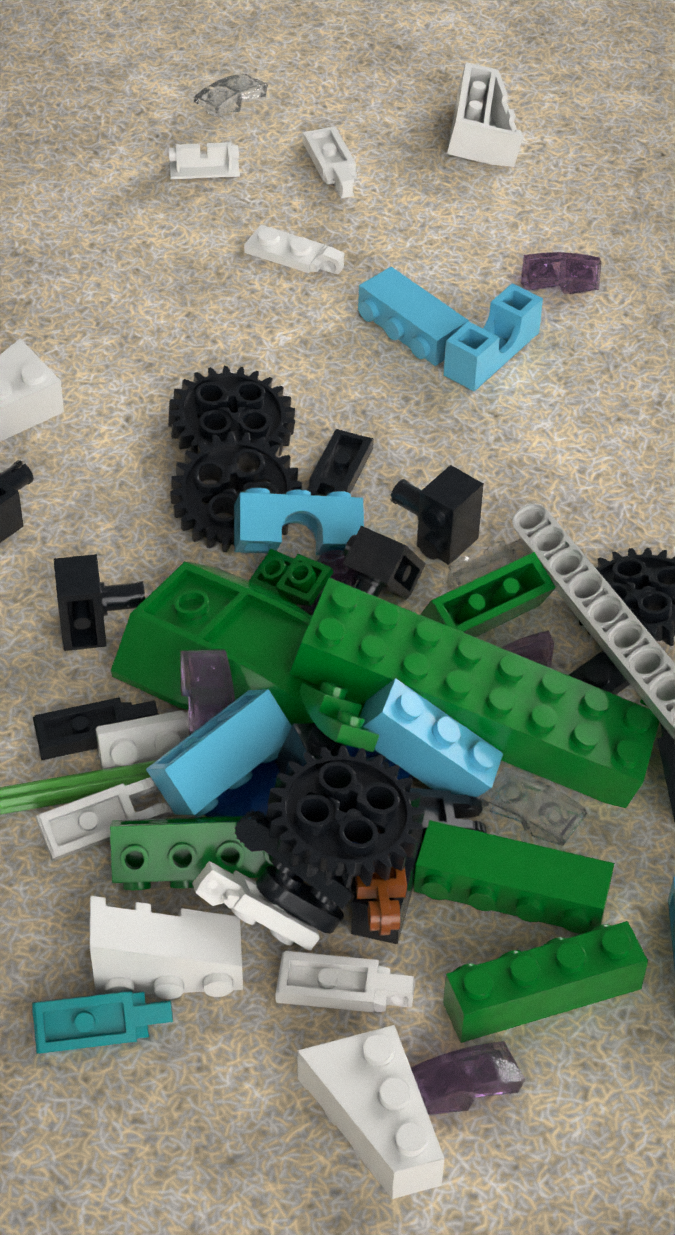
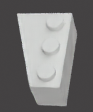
M21 338L0 354L1 442L64 412L61 380Z
M395 1025L297 1050V1079L316 1099L333 1125H336L349 1141L355 1153L391 1199L442 1185L445 1158Z

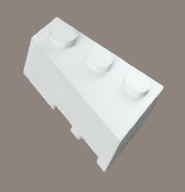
M468 62L465 63L456 97L447 154L491 165L515 166L523 135L521 130L516 129L514 123L516 116L514 110L508 107V94L499 70Z
M90 896V953L96 995L132 990V993L145 992V995L155 994L161 999H175L188 992H205V994L212 997H223L229 995L233 990H243L240 918L237 916L183 908L180 909L179 916L152 913L151 904L136 902L134 910L106 906V898Z

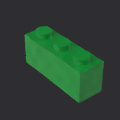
M535 552L432 599L420 615L477 637L540 606L555 590L556 586Z

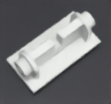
M231 142L207 143V154H200V144H175L176 147L169 148L171 180L240 177L238 145H231Z

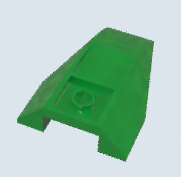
M185 561L130 613L111 668L112 677L178 708L190 711L209 708L222 711L248 690L269 689L291 726L293 724L314 723L303 704L299 692L302 683L320 688L316 684L289 674L311 621V615L279 593L220 568ZM357 702V703H359V704L362 705V707H361V709H360V712H359V715H358V716H360V714H361V712H362V709H363V707H364V704H362V703H360V702Z

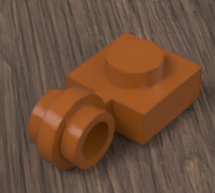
M405 866L402 871L392 867L389 879L386 881L374 872L370 886H366L359 876H355L357 899H377V901H368L369 931H378L379 936L390 935L391 930H400L399 901L390 900L389 898L406 897L407 881Z

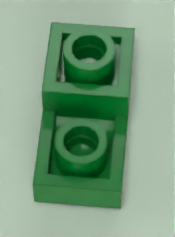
M270 549L249 581L285 596L294 604L311 606L334 571L331 567L301 554H297L295 558Z
M322 681L320 688L302 683L299 692L303 704L312 721L327 737L337 743L374 752L379 734L363 727L365 719L358 716L362 705L346 697L348 689L327 681Z

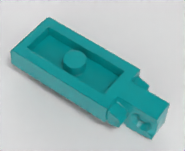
M132 990L32 1002L37 1054L137 1042L138 1038L149 1037L148 1025L173 1022L171 1000L146 1003L145 992L132 993Z

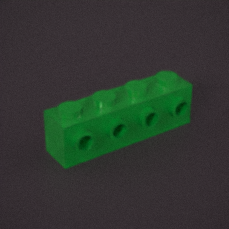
M243 816L112 820L110 825L112 883H123L124 890H146L151 888V882L170 881L171 888H194L193 881L196 880L209 861L232 874L236 870L248 878H259L267 866L274 865L271 862L272 856L264 850L251 852L244 846L243 842L240 843V840L236 839L237 836L234 834L236 829L234 827L238 821H241L240 819Z
M429 820L416 862L414 892L425 894L427 897L435 900L446 899L471 905L477 910H492L517 916L527 922H542L563 927L573 933L583 934L602 924L615 863Z
M628 921L612 926L610 924H602L594 927L588 933L570 938L557 937L548 941L543 946L526 951L513 950L495 960L478 965L469 963L459 966L453 972L446 974L443 1004L460 1043L640 990L642 989L648 959Z

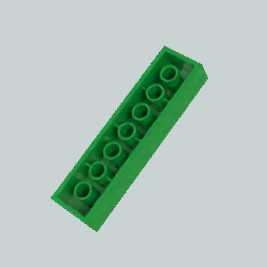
M328 578L289 673L318 686L321 685L322 681H327L348 689L347 698L365 704L366 700L396 678L503 753L501 761L606 804L627 808L644 782L660 722L649 708L332 578Z

